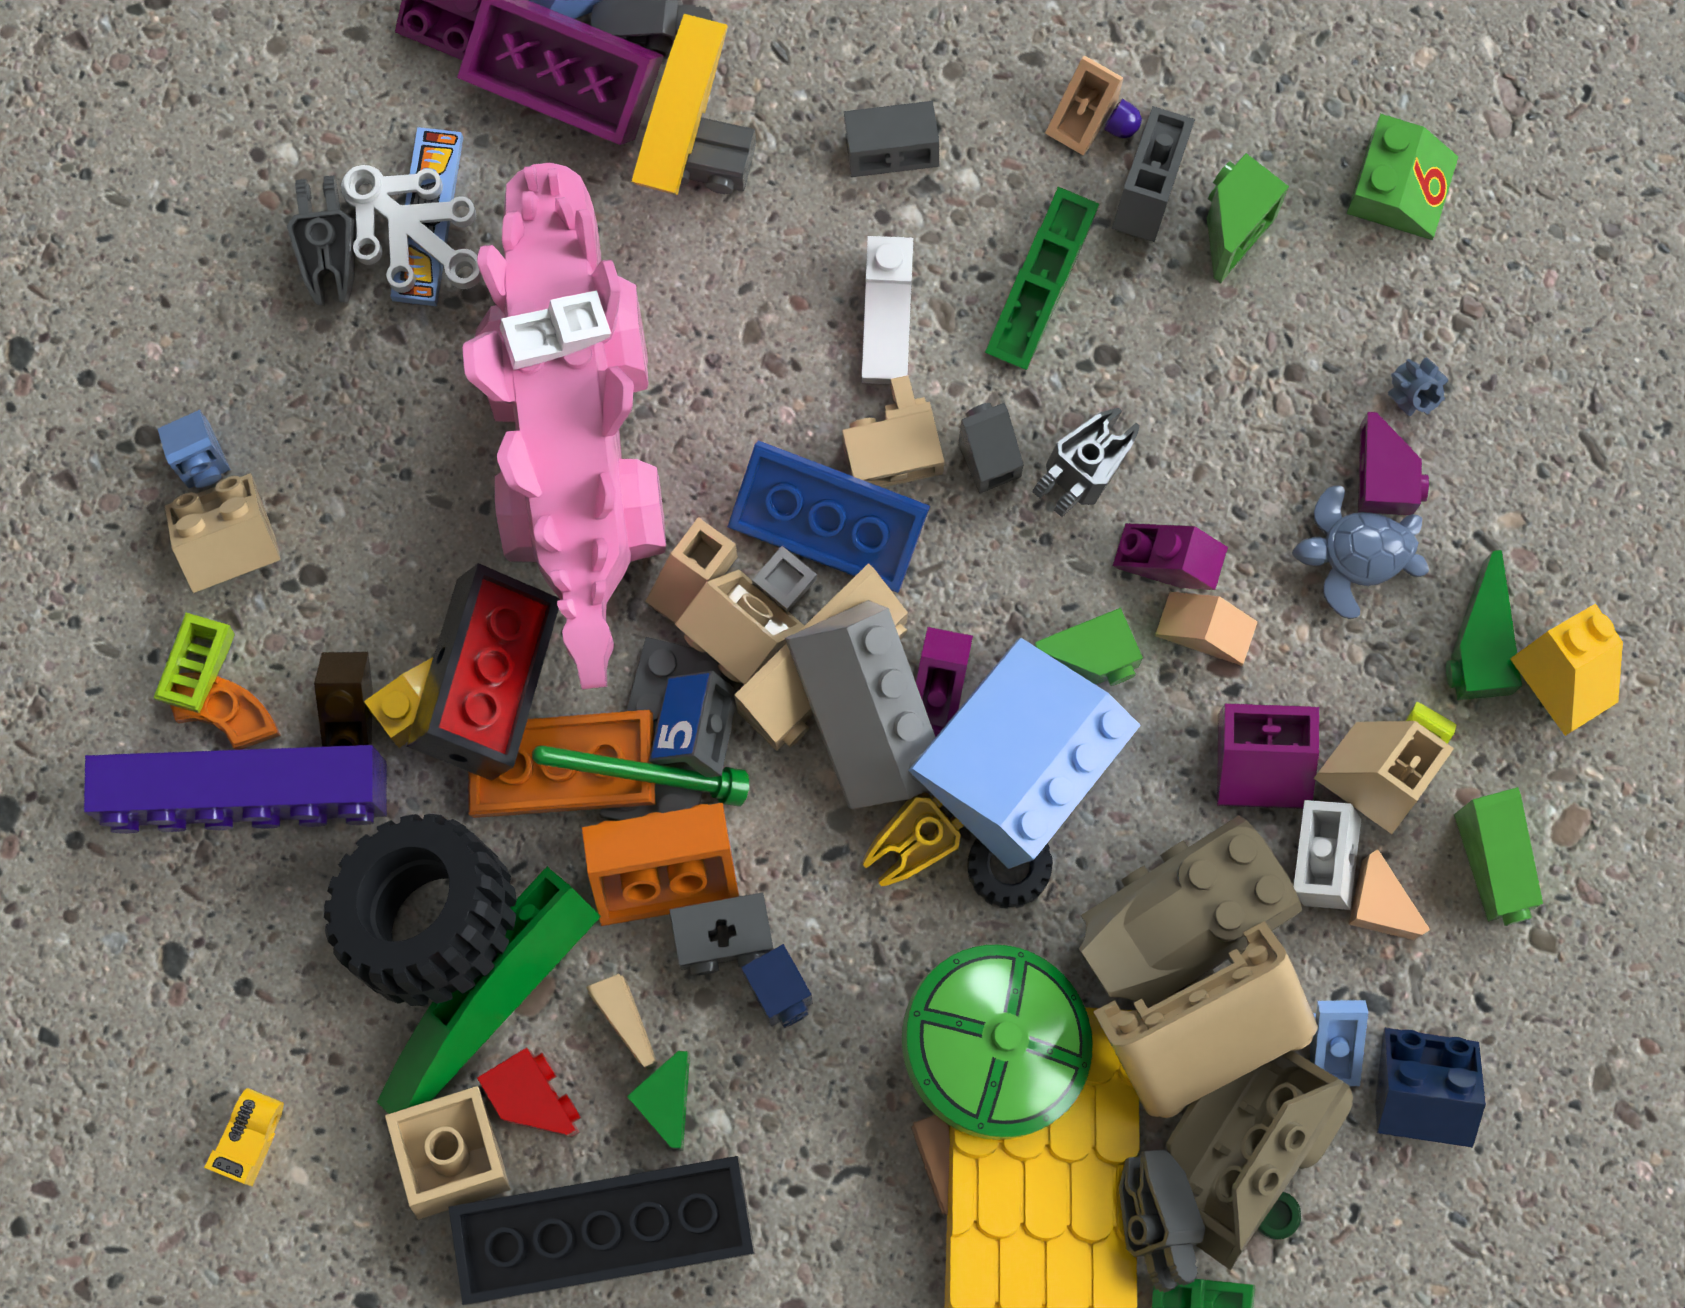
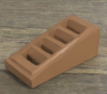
M933 1115L914 1122L911 1130L942 1215L947 1216L950 1125L941 1120L937 1115Z

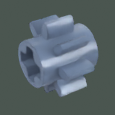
M1427 357L1422 360L1421 364L1407 359L1406 363L1400 365L1391 374L1394 388L1388 392V395L1408 416H1411L1416 409L1428 415L1430 411L1438 407L1445 399L1442 385L1448 382V378Z

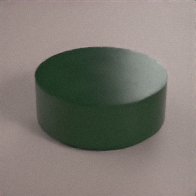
M1282 1192L1257 1231L1262 1236L1273 1240L1285 1239L1294 1234L1301 1222V1209L1296 1199L1290 1194Z

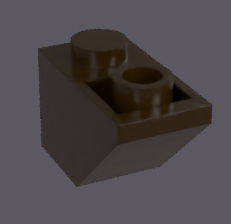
M322 652L314 681L322 747L372 745V712L364 702L373 695L369 653Z

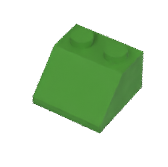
M1247 153L1244 154L1236 165L1229 161L1221 169L1213 181L1216 186L1208 197V200L1212 202L1207 215L1213 277L1219 283H1222L1275 221L1289 188L1286 183Z

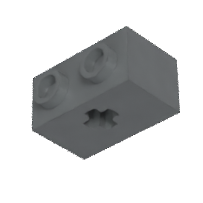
M763 892L669 909L679 966L681 970L690 969L692 976L720 971V963L736 960L738 967H743L774 949ZM727 925L729 932L736 931V936L729 938V946L719 947L718 941L710 942V937L717 935L718 926Z

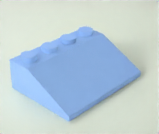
M1019 638L908 771L1010 869L1036 858L1140 727V724L1108 692L1026 640Z

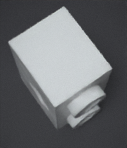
M1304 800L1293 886L1303 906L1351 909L1361 818L1351 803Z

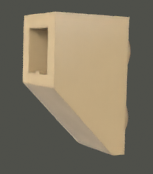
M698 517L670 553L645 601L646 604L675 624L706 582L725 575L738 557L736 544Z

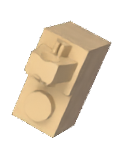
M909 375L890 380L894 404L885 405L884 421L876 422L875 418H864L852 422L849 425L850 428L842 430V443L849 473L853 477L883 488L943 474L944 458L931 404L926 402L925 397L914 398Z

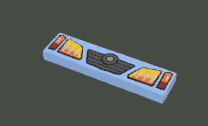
M417 127L410 174H417L423 169H432L439 174L443 190L437 198L432 200L421 198L417 192L407 193L405 205L450 202L454 198L463 143L462 132ZM426 179L421 183V188L424 190L432 189L436 181L434 179ZM450 221L422 223L447 244ZM408 237L409 265L413 269L416 282L414 287L405 293L396 292L391 288L390 297L394 302L437 306L443 265ZM404 271L398 272L394 276L393 281L403 283L408 279L409 273Z

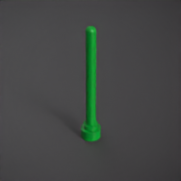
M537 746L532 752L533 761L539 765L709 792L712 798H717L718 802L724 805L740 807L745 802L749 791V775L743 769L725 767L721 776L705 777L698 771L548 746Z

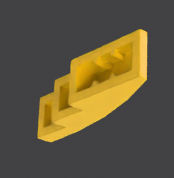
M688 14L683 15L644 134L631 181L633 184L678 195L688 154L692 153L701 116L706 111L728 25Z

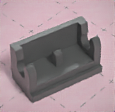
M933 101L844 111L845 137L851 177L939 167V136Z

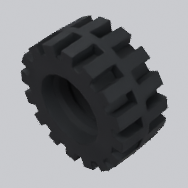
M976 838L968 855L969 880L978 896L981 895L987 903L995 904L1005 909H1008V907H1023L1025 904L1033 902L1038 898L1049 882L1053 865L1050 847L1047 843L1036 858L1029 861V873L1026 878L1019 883L1005 884L997 880L991 872L990 858L993 853Z

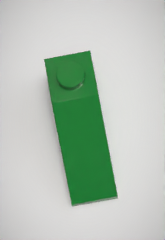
M1502 550L1492 551L1483 561L1451 653V660L1446 662L1447 682L1450 688L1456 689L1457 700L1513 695L1522 687L1521 674L1510 660V658L1517 654Z

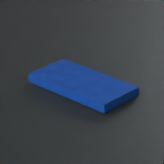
M758 440L754 445L727 528L777 547L783 546L790 552L852 576H856L869 563L890 590L898 593L905 579L930 506Z

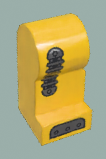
M246 1088L232 1111L229 1123L216 1150H212L204 1168L253 1187L275 1136L274 1132L281 1118L284 1103Z

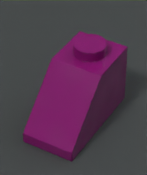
M1367 412L1360 424L1358 513L1414 514L1421 505V502L1427 501L1429 492L1428 474H1422V459L1377 412Z
M927 627L916 685L936 737L959 710L973 635Z

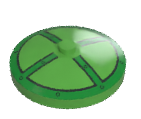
M999 944L981 945L962 950L950 956L933 968L919 983L912 994L904 1015L902 1052L909 1078L915 1090L928 1108L941 1120L955 1129L975 1137L994 1140L1019 1138L1052 1124L1068 1111L1076 1101L1085 1085L1091 1066L1092 1031L1089 1017L1079 994L1064 974L1054 965L1022 948Z

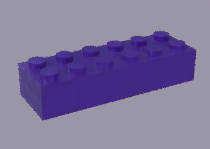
M373 745L85 755L84 812L99 821V825L110 827V832L119 834L138 833L139 825H157V830L162 832H181L186 830V824L205 823L204 828L207 830L233 829V822L252 821L253 828L261 829L280 827V820H299V826L321 827L326 826L327 819L346 818V824L370 825L374 823V817H387L386 760Z

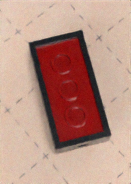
M477 563L456 580L406 747L491 781L512 769L516 761L559 610L557 601L560 598L480 563Z

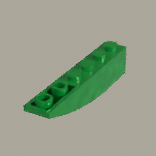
M548 866L517 898L516 905L510 907L516 913L513 931L507 930L505 937L509 940V943L504 953H497L493 959L494 968L486 976L481 973L474 979L475 986L462 994L458 990L452 992L453 998L439 1004L432 1002L401 1052L377 1100V1103L388 1114L431 1101L601 917L568 883Z

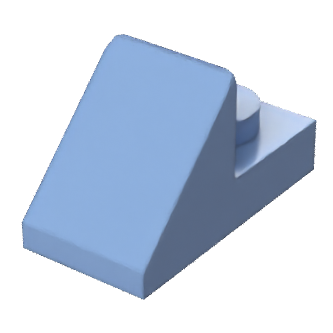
M1366 1000L1317 1001L1316 1013L1313 1014L1318 1029L1310 1043V1062L1339 1078L1349 1086H1360L1368 1020Z

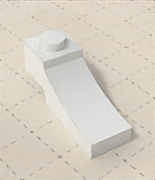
M868 236L862 383L890 384L892 378L906 376L908 373L913 238Z

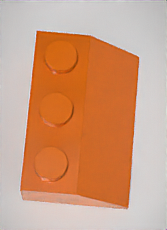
M723 803L699 804L683 810L666 813L654 812L643 817L620 821H603L597 825L582 827L587 873L597 912L601 915L599 918L601 926L670 914L669 909L739 897Z

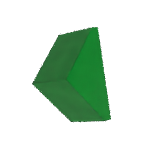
M677 1051L627 1096L673 1150L684 1151L690 1054L688 1051Z

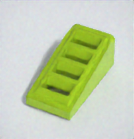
M185 613L153 698L159 702L200 713L234 639L235 633L231 626ZM196 637L213 641L211 648L194 644ZM189 652L207 657L205 664L186 659ZM181 668L201 673L199 680L179 675ZM174 683L193 688L195 691L193 696L190 697L173 692L171 689Z

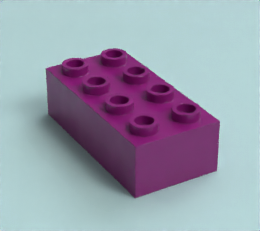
M482 0L457 78L622 145L635 140L664 56L529 0Z

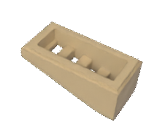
M617 974L587 986L588 994L637 1061L647 1070L657 1067V1059L626 978L623 975Z

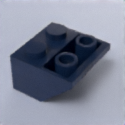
M1385 1027L1382 1037L1375 1099L1377 1133L1473 1148L1486 1105L1479 1042L1466 1040L1461 1037H1445L1419 1033L1414 1030H1399Z

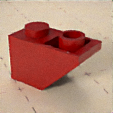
M526 1047L477 1077L502 1120L567 1137H573L580 1133L574 1122L579 1120L581 1116L567 1093L561 1097L557 1095L550 1083L557 1076L543 1053L534 1056L532 1051Z

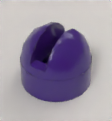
M1122 98L1110 115L1104 130L1122 139L1133 136L1141 126L1142 118L1140 111L1133 104Z

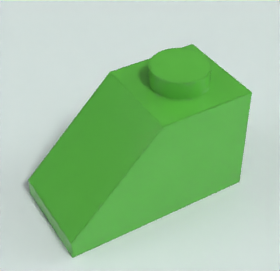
M1121 608L1034 643L1035 647L1095 685L1108 680L1110 686H1114L1133 678L1136 675L1134 669L1139 668L1143 659Z

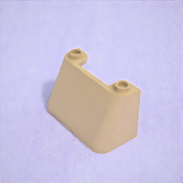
M1265 921L1243 932L1248 945L1242 954L1237 949L1228 953L1233 964L1152 1007L1147 1008L1144 1001L1140 999L1134 1002L1137 1010L1122 1011L1114 1000L1093 1011L1143 1107L1150 1116L1173 1117L1180 1113L1186 1105L1289 1051L1300 1050L1311 1043L1318 1029L1316 1019L1286 950Z

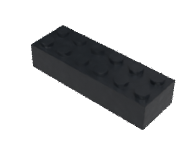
M738 1156L448 1207L462 1305L484 1303L755 1254L741 1163Z

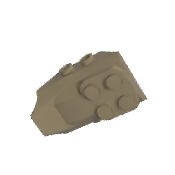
M1238 815L1189 847L1184 840L1160 855L1164 863L1150 872L1144 865L1124 877L1121 882L1125 888L1080 915L1086 924V934L1079 951L1109 997H1122L1135 1002L1142 999L1147 1008H1150L1186 986H1191L1214 974L1213 969L1225 961L1229 960L1233 964L1228 953L1237 949L1242 954L1248 945L1243 932L1264 921L1273 931L1302 912V907L1290 878L1263 837L1246 819Z
M1289 1051L1189 1105L1166 1143L1167 1151L1186 1173L1205 1226L1202 1242L1197 1243V1247L1229 1270H1232L1249 1240L1270 1212L1298 1168H1309L1316 1164L1329 1147L1352 1107L1353 1095L1348 1084L1294 1051Z

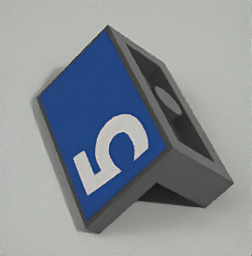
M713 671L668 677L649 761L656 765L686 762L705 777L721 776L736 709L734 695L738 690Z

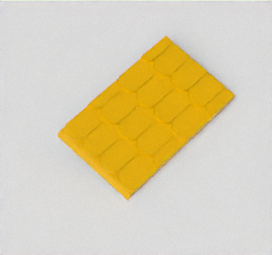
M1085 1007L1089 1017L1093 1041L1092 1060L1087 1080L1076 1101L1059 1119L1032 1134L1004 1140L975 1137L949 1126L950 1148L944 1308H1137V1257H1134L1126 1249L1119 1184L1125 1160L1130 1157H1138L1140 1150L1139 1097L1093 1012L1098 1008Z

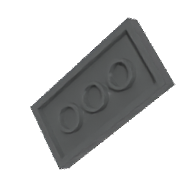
M646 637L626 711L650 710L653 713L655 736L668 677L713 671L729 684H731V679L720 671L718 667L720 663L707 652H700L692 647ZM686 762L659 764L662 766L697 771ZM655 784V805L605 808L600 810L599 815L604 819L620 821L643 817L654 812L666 813L688 809L700 804L703 791Z

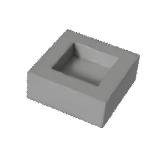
M781 546L752 579V584L788 613L817 580V574Z

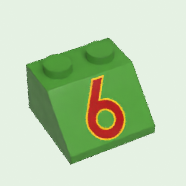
M1380 113L1371 133L1346 214L1433 240L1458 156L1425 127Z

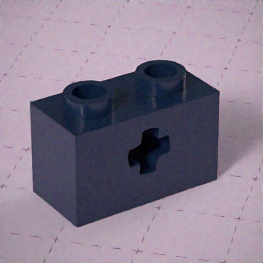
M784 944L741 967L744 978L771 1027L781 1022L783 1028H787L809 1015L807 1007L813 1004L812 994Z

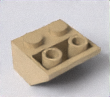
M251 473L242 477L231 476L225 478L213 488L197 494L193 492L185 493L177 497L172 503L165 505L171 547L193 593L281 560L274 532Z
M1416 721L1356 722L1314 779L1347 803H1351L1354 808L1373 822L1393 834L1454 748Z

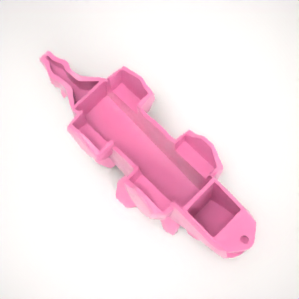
M554 163L533 164L517 172L506 184L502 226L504 257L493 245L481 246L477 256L478 267L496 305L489 308L476 329L475 338L463 344L464 374L473 385L487 395L495 421L515 422L516 431L505 433L497 453V462L501 472L495 476V509L504 557L510 562H537L546 583L560 598L557 601V606L566 617V624L562 630L563 642L569 656L577 666L581 688L607 687V666L614 648L613 638L606 623V604L623 578L630 562L663 554L666 551L664 512L657 467L638 459H622L619 428L632 410L633 393L646 390L648 387L647 349L636 285L617 276L612 260H601L597 220L590 195L581 176L567 166ZM597 290L611 332L609 338L566 356L513 370L500 330L501 318L548 309L552 299Z

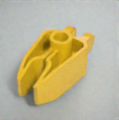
M921 793L908 799L875 837L863 859L865 868L889 851L900 853L899 860L878 878L880 886H887L908 879L959 848L961 835L959 829L964 825L955 816L949 818L941 809L943 804L934 795Z

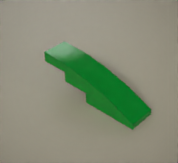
M1059 186L1057 187L1041 228L1039 227L1023 267L1018 272L985 353L1022 369H1028L1082 249L1100 203Z

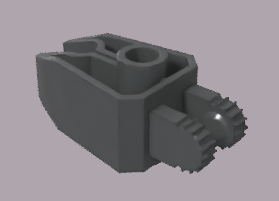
M602 0L593 5L591 26L664 56L663 59H668L684 14L713 21V15L705 6L683 5L681 0Z
M334 175L324 176L323 193L326 198L327 211L312 212L311 188L307 180H295L299 214L294 215L287 225L303 281L318 306H325L323 284L325 274L330 271L335 274L339 300L343 304L348 303L355 278L353 243L356 240V221L340 208L337 182Z
M1120 408L1098 413L1058 441L1046 463L1047 473L1040 479L1032 492L1041 499V497L1047 495L1053 489L1056 483L1067 493L1058 500L1054 511L1061 517L1065 516L1077 502L1081 505H1094L1132 447L1139 431L1140 425L1137 423L1121 436L1111 434L1107 439L1110 434L1109 430L1116 423L1122 412Z
M1167 1150L1141 1152V1157L1127 1158L1119 1184L1126 1249L1134 1257H1145L1148 1274L1151 1275L1150 1280L1152 1285L1155 1286V1290L1158 1289L1159 1292L1163 1291L1165 1293L1175 1289V1286L1181 1284L1184 1286L1194 1282V1279H1197L1198 1267L1195 1265L1196 1257L1193 1245L1202 1242L1205 1226L1185 1171Z

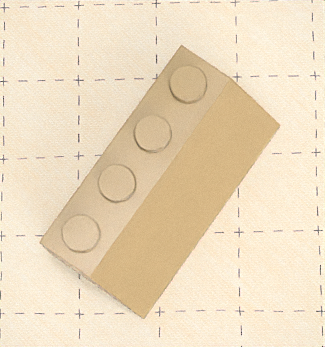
M868 563L801 630L869 600L889 608L901 640L908 631L904 627L907 623L908 612L877 571ZM785 644L734 695L738 714L776 751L785 743L789 747L796 744L808 731L809 727L805 723L813 716L788 645Z

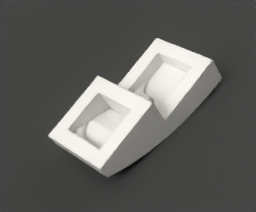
M597 290L552 299L548 309L501 318L500 330L513 370L547 362L577 352L609 338L611 334Z

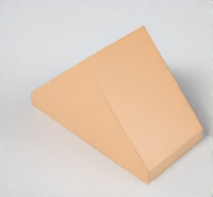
M1083 56L1045 134L1084 155L1118 103L1123 77L1092 59Z
M1170 592L1155 636L1243 666L1257 621L1220 596Z
M1377 849L1362 860L1349 925L1415 940L1430 929Z

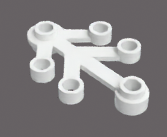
M369 165L356 166L345 174L341 183V191L345 201L350 206L356 208L357 238L353 243V251L359 262L365 265H372L377 263L382 257V247L375 237L376 209L388 219L390 267L387 270L386 277L394 291L399 293L408 292L414 287L416 282L413 269L409 265L408 237L444 266L449 282L456 288L469 289L480 282L482 274L478 267L477 255L469 249H452L422 224L451 221L457 227L471 225L476 218V210L469 198L459 196L453 198L450 202L399 205L388 195L417 192L421 198L426 200L437 198L443 190L439 174L432 169H423L417 174L383 176L375 167ZM426 179H434L436 181L435 186L429 190L422 189L421 183ZM362 184H371L373 186L371 192L366 195L358 194L357 190ZM466 206L469 208V213L465 217L454 216V212L458 207ZM373 244L375 245V250L370 255H362L360 253L362 246ZM468 266L473 269L472 274L468 278L457 276L458 270L462 267ZM404 271L409 273V277L405 282L396 283L393 281L394 276L398 272Z

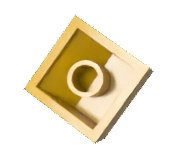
M1596 603L1550 629L1510 658L1564 736L1619 702L1623 641L1616 633L1612 621L1601 612Z

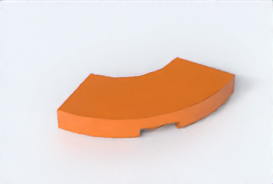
M179 673V675L199 680L201 673ZM219 676L216 677L200 713L170 705L177 723L199 721L214 725L226 734L235 750H241L281 736L271 714L252 693L236 683ZM174 683L171 691L192 697L195 689Z

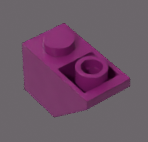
M1125 523L1112 566L1119 570L1178 588L1216 590L1228 547L1196 526Z

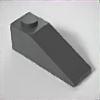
M1152 106L1121 195L1112 229L1155 242L1195 119Z

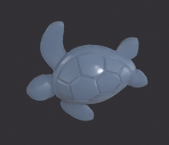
M1332 486L1327 488L1320 496L1314 510V522L1327 535L1326 539L1321 537L1304 539L1293 549L1292 555L1305 565L1320 566L1327 562L1330 563L1332 569L1323 586L1324 598L1329 606L1341 617L1354 619L1360 615V608L1352 595L1351 582L1358 585L1371 586L1391 579L1402 569L1414 577H1422L1429 572L1424 557L1415 554L1418 547L1415 535L1421 530L1422 517L1411 514L1398 523L1380 514L1359 512L1342 518L1341 505L1345 489L1342 486Z

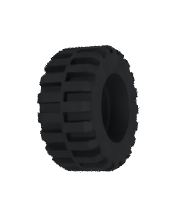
M418 814L402 816L398 824L390 820L377 826L378 832L371 837L365 834L355 843L358 848L350 856L346 853L338 864L341 871L338 877L332 876L327 890L332 895L331 900H326L324 904L323 918L329 922L325 926V934L328 943L334 947L333 954L338 961L374 992L381 994L387 1000L397 1004L406 1002L410 1006H425L430 998L433 1002L439 1004L453 998L452 992L458 990L462 994L475 986L474 979L481 973L486 976L494 968L493 959L497 953L503 954L509 943V940L505 937L507 930L513 931L516 913L510 907L516 905L515 888L510 884L511 875L506 866L466 826L454 819L447 820L442 815L426 814L423 819ZM438 879H449L448 897L437 919L420 934L406 940L393 941V923L399 908L406 898L417 888L428 882Z

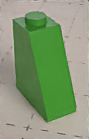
M1516 787L1472 799L1457 811L1454 817L1487 920L1489 922L1502 918L1504 926L1529 920L1532 918L1530 910L1542 905L1543 900L1519 788Z

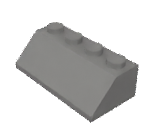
M868 600L786 637L785 640L848 807L855 809L907 800L927 791L928 789L908 770L936 737L889 608Z

